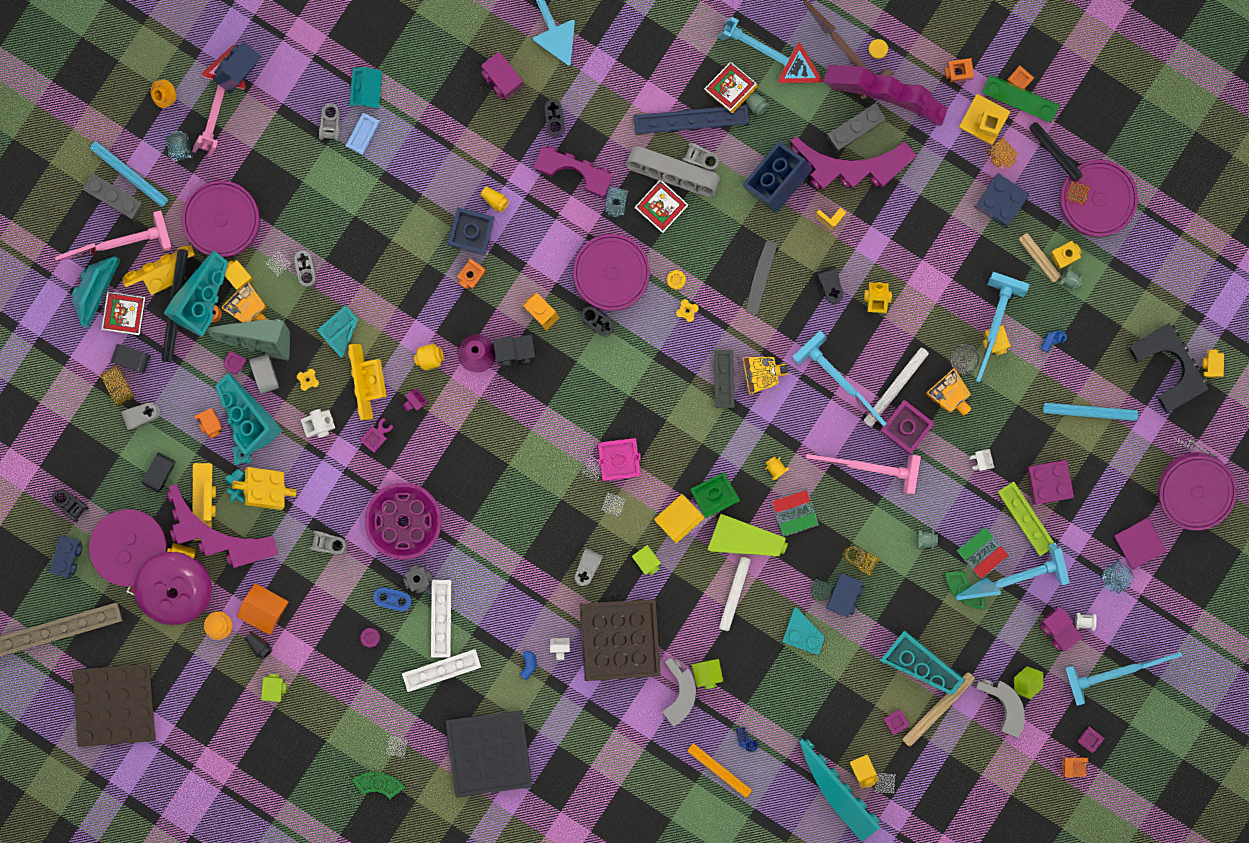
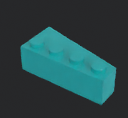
M907 631L900 635L880 660L950 695H954L966 681V679Z

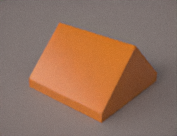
M255 583L243 600L237 617L271 635L289 601Z

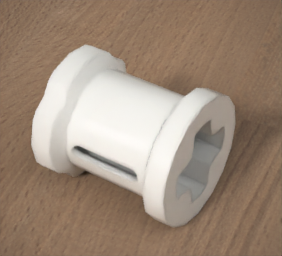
M1076 613L1075 628H1086L1095 631L1096 614L1081 615Z

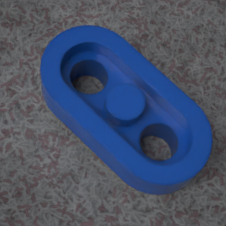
M379 588L373 595L374 602L378 606L397 611H406L412 604L409 594L389 588ZM383 593L387 595L385 601L380 599V595ZM400 598H404L406 600V603L404 605L399 604Z

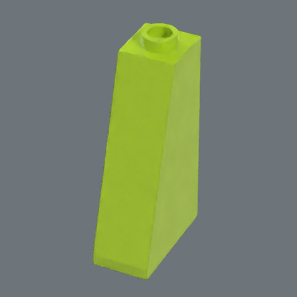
M720 514L707 551L780 556V553H785L788 543L785 542L786 538Z

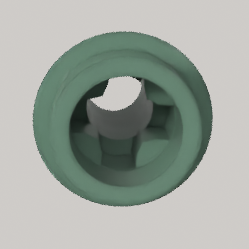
M752 92L745 100L751 111L758 116L762 115L769 107L767 100L755 92Z

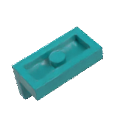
M368 67L353 68L349 106L379 108L382 71Z

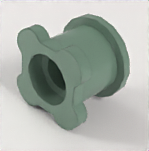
M1069 265L1061 274L1058 284L1062 285L1064 283L1072 291L1082 285L1083 279H1081L1082 274L1078 275L1072 271V266Z
M918 530L917 549L925 547L933 550L934 546L938 544V535H935L934 531L922 532V530Z

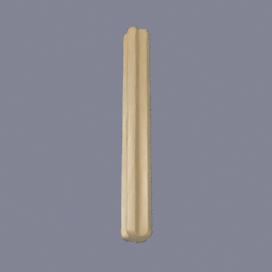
M966 673L963 676L966 681L954 695L947 693L908 732L903 741L909 747L975 681L972 674Z

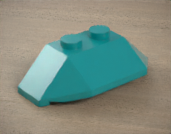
M117 257L89 265L80 276L82 281L79 287L76 286L72 293L75 310L80 324L84 328H89L121 261Z

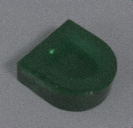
M815 579L811 587L812 597L818 601L826 600L831 593L833 585Z

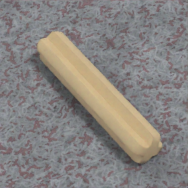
M1026 233L1019 238V242L1050 281H1057L1061 277L1060 273L1029 234Z

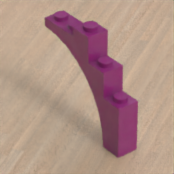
M829 65L823 81L833 90L862 94L900 106L937 126H942L948 109L931 97L932 93L922 85L903 84L893 76L874 75L865 67Z
M797 136L790 141V149L806 159L814 170L810 175L811 184L816 189L820 188L822 191L838 176L841 177L840 182L846 188H855L868 175L871 176L869 179L876 187L880 186L883 188L917 156L903 142L892 151L879 157L847 161L820 154L808 147Z
M177 484L169 486L170 490L167 491L170 502L174 501L176 508L172 510L175 521L179 520L180 522L179 524L172 525L173 530H170L173 541L181 544L201 538V542H198L201 553L205 552L206 556L229 550V553L226 554L229 565L233 564L234 568L278 555L273 536L260 539H241L213 530L191 512L183 500Z

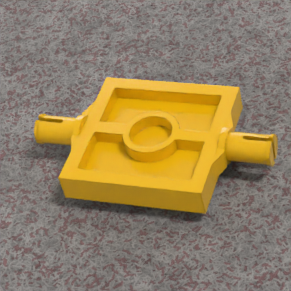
M247 467L245 469L244 482L234 480L232 483L233 489L243 490L245 505L282 510L284 508V497H295L297 493L296 489L285 487L284 472Z

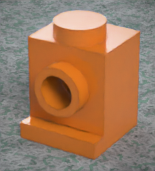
M971 58L949 61L947 67H944L945 77L950 79V83L973 80L974 78ZM955 69H960L961 74L956 75Z
M470 258L457 276L459 279L458 284L466 290L469 287L473 290L486 273V269ZM473 272L474 276L472 278H468L467 273Z
M213 408L194 416L196 420H201V423H199L200 429L203 434L207 433L210 439L221 435L220 431L224 430Z

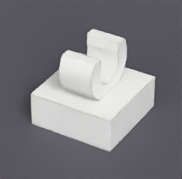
M990 449L975 452L976 455L970 457V460L977 459L978 462L977 466L972 467L974 470L979 469L982 471L994 468Z
M569 638L550 639V653L556 652L557 660H564V652H570Z

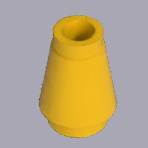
M487 186L480 194L495 212H503L509 204L507 196Z

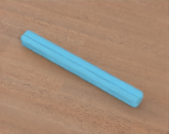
M97 141L91 145L90 149L148 197L161 207L166 205L168 199L116 156Z
M1044 403L1043 413L1131 421L1138 419L1137 410Z

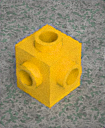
M869 282V288L864 292V301L868 302V312L887 313L888 303L892 301V291L888 290V283Z

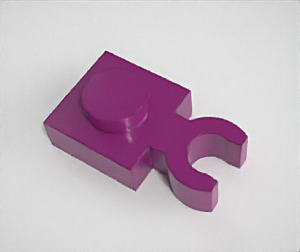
M384 418L379 421L377 429L372 426L360 439L374 453L387 440L383 436L384 433H388L393 429L392 425L387 429L383 428V423L386 421Z

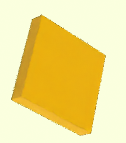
M976 94L958 128L992 146L998 134L996 137L977 132L978 126L975 124L978 115H982L985 110L1002 115L1003 119L998 131L999 134L1010 111Z
M681 494L654 521L677 544L705 517Z

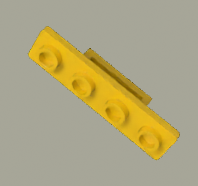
M192 245L179 248L188 251V258L195 255ZM177 252L163 255L156 262L146 263L141 269L126 273L122 277L124 286L128 287L143 280L151 295L172 286Z
M350 344L348 355L351 359V373L354 378V392L358 402V414L360 420H372L371 400L387 397L381 359L364 362L362 345Z
M194 463L193 514L201 522L212 528V517H216V505H212V498H216V486H212V464Z

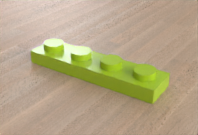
M1013 481L997 493L1037 554L1041 556L1049 551L1048 545L1054 542Z

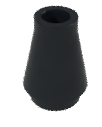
M250 632L244 639L255 656L261 660L269 656L273 650L270 647V643L257 636L254 632Z

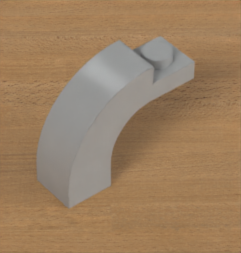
M670 657L664 662L678 680L679 694L676 700L662 710V712L674 727L684 720L691 711L695 701L696 687L689 668L681 672L680 669L683 667L677 658L673 660Z
M985 679L982 682L977 681L974 688L994 695L1003 704L1005 714L999 731L1020 738L1024 727L1025 713L1017 693L1001 681H997L995 687H993L994 683Z

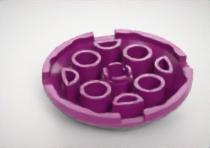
M395 483L384 487L374 495L366 509L365 530L370 542L379 552L393 559L407 560L423 555L435 544L441 531L442 517L436 500L427 490L415 484ZM401 516H406L409 519V523L405 527H401L398 523Z
M165 552L153 556L142 565L135 578L134 595L138 606L149 618L161 624L181 625L191 622L205 611L211 599L212 583L209 573L197 559L195 560L184 553ZM170 588H175L178 592L174 594L170 593L167 590Z

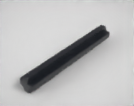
M1038 122L1030 125V131L1075 182L1079 181L1083 177L1080 170Z

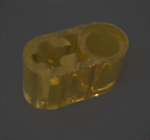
M118 365L100 374L117 406L134 398V394Z

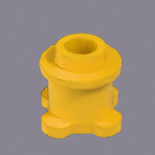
M775 456L766 462L767 467L765 468V470L768 469L772 474L773 481L789 470L788 467L785 468L782 464L781 458L776 459Z

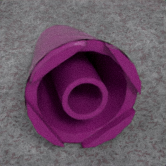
M479 334L465 338L458 349V358L461 365L468 371L475 373L484 372L489 369L496 358L493 342L486 336ZM479 348L478 353H472L473 349Z

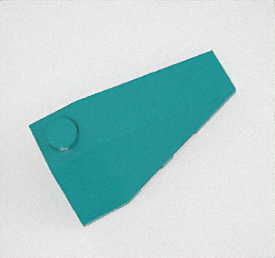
M227 373L215 387L222 407H225L227 412V421L232 427L234 441L244 455H249L270 444L280 434L282 429L230 373Z

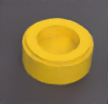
M876 39L870 43L868 51L874 59H882L888 52V46L885 41Z
M679 270L671 271L667 276V284L671 289L679 290L686 283L684 273Z

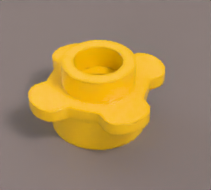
M682 300L681 307L677 310L676 315L683 317L688 322H692L694 320L693 316L699 308L696 304H690L688 300Z
M309 369L305 373L300 372L297 375V379L301 383L300 388L304 391L311 387H317L319 384L313 369Z

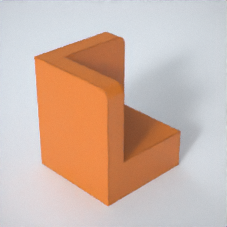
M1063 757V777H1085L1088 758Z

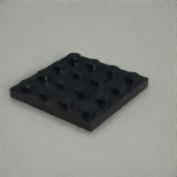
M522 710L446 720L456 797L533 787Z

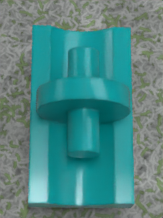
M237 469L231 476L228 474L225 482L232 487L233 481L242 482L245 474ZM231 488L227 490V493L231 495L230 502L233 503L237 499L243 503L245 498L240 495L241 493L245 496L243 490L236 489L234 491Z

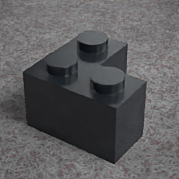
M532 335L493 339L496 361L502 367L513 366V362L521 361V364L532 363V359H536Z

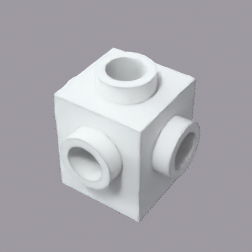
M321 409L310 412V416L301 419L307 438L316 435L318 438L329 435L328 431L335 429L329 410L321 412Z

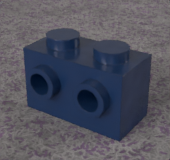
M60 535L49 573L71 578L77 569V557H80L82 553V541Z
M840 573L826 609L847 618L849 615H853L857 607L854 604L856 597H861L864 587L861 586L863 582Z

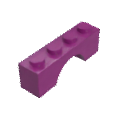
M542 146L534 164V170L552 177L562 169H573L584 177L587 192L605 198L613 179L610 170L600 167V169L594 168L591 162L586 160L580 162L575 160V156L565 152L563 155L558 153V149L552 146Z

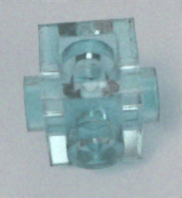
M1118 559L1111 566H1108L1102 575L1105 582L1103 585L1112 592L1114 590L1118 594L1125 591L1135 578L1132 571Z

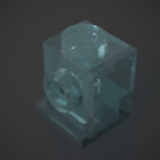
M609 187L605 212H609V216L619 217L624 215L628 190ZM614 199H618L620 204L615 206L612 202Z

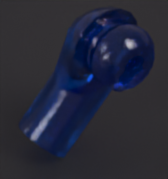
M745 727L736 728L739 746L748 752L756 751L759 744L757 741L747 737Z

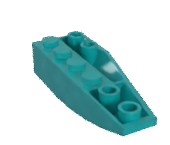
M802 738L799 739L803 755L814 780L834 811L861 841H864L881 828L878 825L880 820L874 813H868L865 810L867 805L859 797L855 799L851 794L853 790L846 782L842 784L839 781L840 775L834 768L830 770L825 765L827 760L821 754L817 755L812 750L815 747L808 739L805 741Z

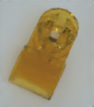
M848 546L843 551V558L846 562L871 577L876 564L881 561L878 557L856 546ZM851 549L857 552V557L854 560H850L847 555Z

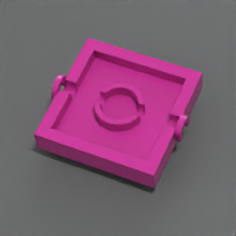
M636 438L597 443L599 452L598 465L601 467L602 481L641 476L639 465L641 457L637 450Z

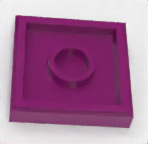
M1149 518L1114 535L1132 570L1166 552Z

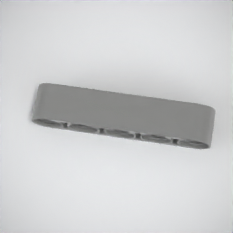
M634 146L631 149L626 162L627 168L634 172L707 197L715 195L720 181L719 175L712 171L639 146Z

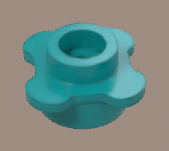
M238 446L233 447L234 464H250L252 462L250 454L241 457L240 454L243 453Z

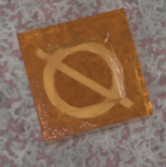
M1071 181L1066 201L1085 205L1090 186Z

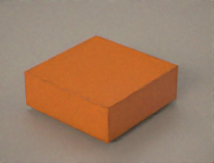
M1019 66L1007 81L1025 89L1034 77Z

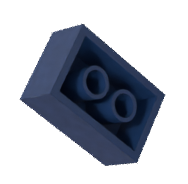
M778 141L742 185L752 197L777 213L813 169L806 159Z

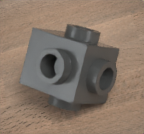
M419 564L408 568L409 572L405 573L406 577L403 578L406 588L416 591L417 594L428 590L427 586H430V581L433 580L430 570H426L425 567L420 568ZM416 575L420 576L421 578L420 582L418 583L414 581V577Z

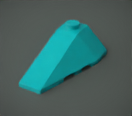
M213 251L173 297L164 314L178 325L199 336H203L213 320L214 314L212 312L215 303L218 302L219 297L217 294L220 285L223 283L228 261Z

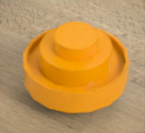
M165 79L155 81L152 84L151 96L154 103L161 108L172 106L176 100V92L173 85Z
M213 612L206 618L204 629L210 638L222 640L231 634L233 622L228 614Z

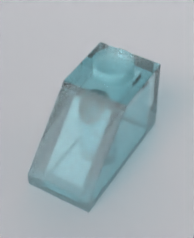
M175 131L171 133V136L167 137L168 154L173 161L193 157L186 133Z

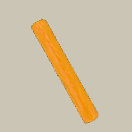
M692 744L688 748V753L742 796L747 798L752 790L698 746Z

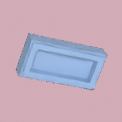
M362 113L346 147L363 155L380 121Z

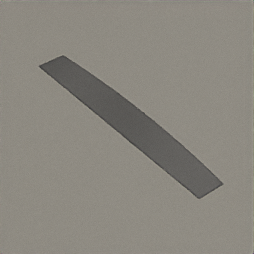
M767 240L763 248L750 290L746 311L755 315L758 313L778 244L776 242Z

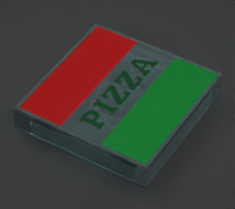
M808 489L771 500L782 537L819 525Z
M986 526L956 550L958 555L980 580L1010 556Z

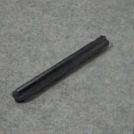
M178 249L170 302L184 286L188 251L185 249ZM169 317L167 319L162 361L164 362L173 361L178 324Z

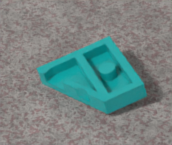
M345 305L317 329L341 358L344 356L358 318Z
M794 607L782 642L819 655L825 637L798 608Z

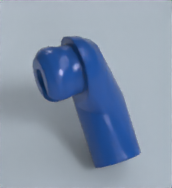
M1060 330L1048 333L1040 349L1048 353L1052 344L1065 342L1067 335Z
M529 650L523 653L522 657L525 659L526 667L519 674L525 680L537 668L536 655Z

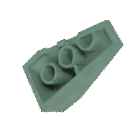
M266 319L208 327L207 331L213 340L232 346L241 344L243 347L248 348V351L254 352L257 349L264 351L271 358L289 360L290 331L282 320Z

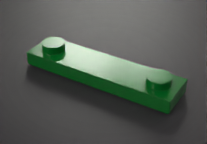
M991 74L982 90V93L1050 123H1052L1060 104Z

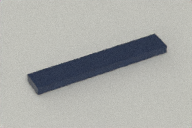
M740 105L733 113L729 112L725 107L634 115L635 135L749 125L748 105Z

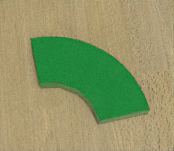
M945 572L946 583L955 597L972 586L967 581L965 572ZM985 597L959 600L969 607L986 609Z
M368 772L352 779L362 795L369 792H379L391 799L406 788L398 779L382 772Z

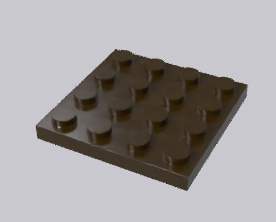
M656 599L580 604L584 681L661 676Z
M151 664L73 670L78 747L156 741Z

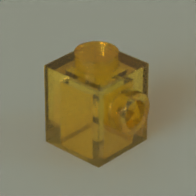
M1004 137L987 152L992 157L990 159L997 168L1000 166L1001 169L1006 166L1010 168L1017 162L1015 158L1019 155Z

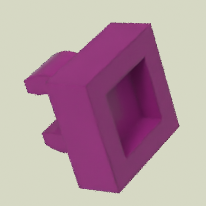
M416 388L405 395L409 401L403 406L407 411L413 408L419 410L426 406L428 402Z

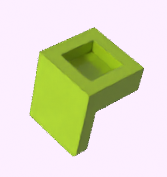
M1025 667L1014 677V691L1018 695L1032 699L1043 689V672Z

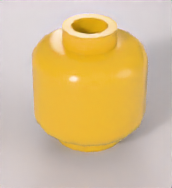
M431 343L420 346L417 349L414 361L417 366L427 371L441 366L442 361H444V354L440 346L438 347L436 344Z

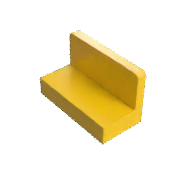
M840 208L830 219L822 211L818 210L814 217L832 232L844 218L846 212Z

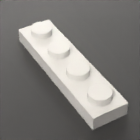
M432 580L431 657H451V580Z
M476 649L405 672L402 676L407 691L410 692L481 668Z

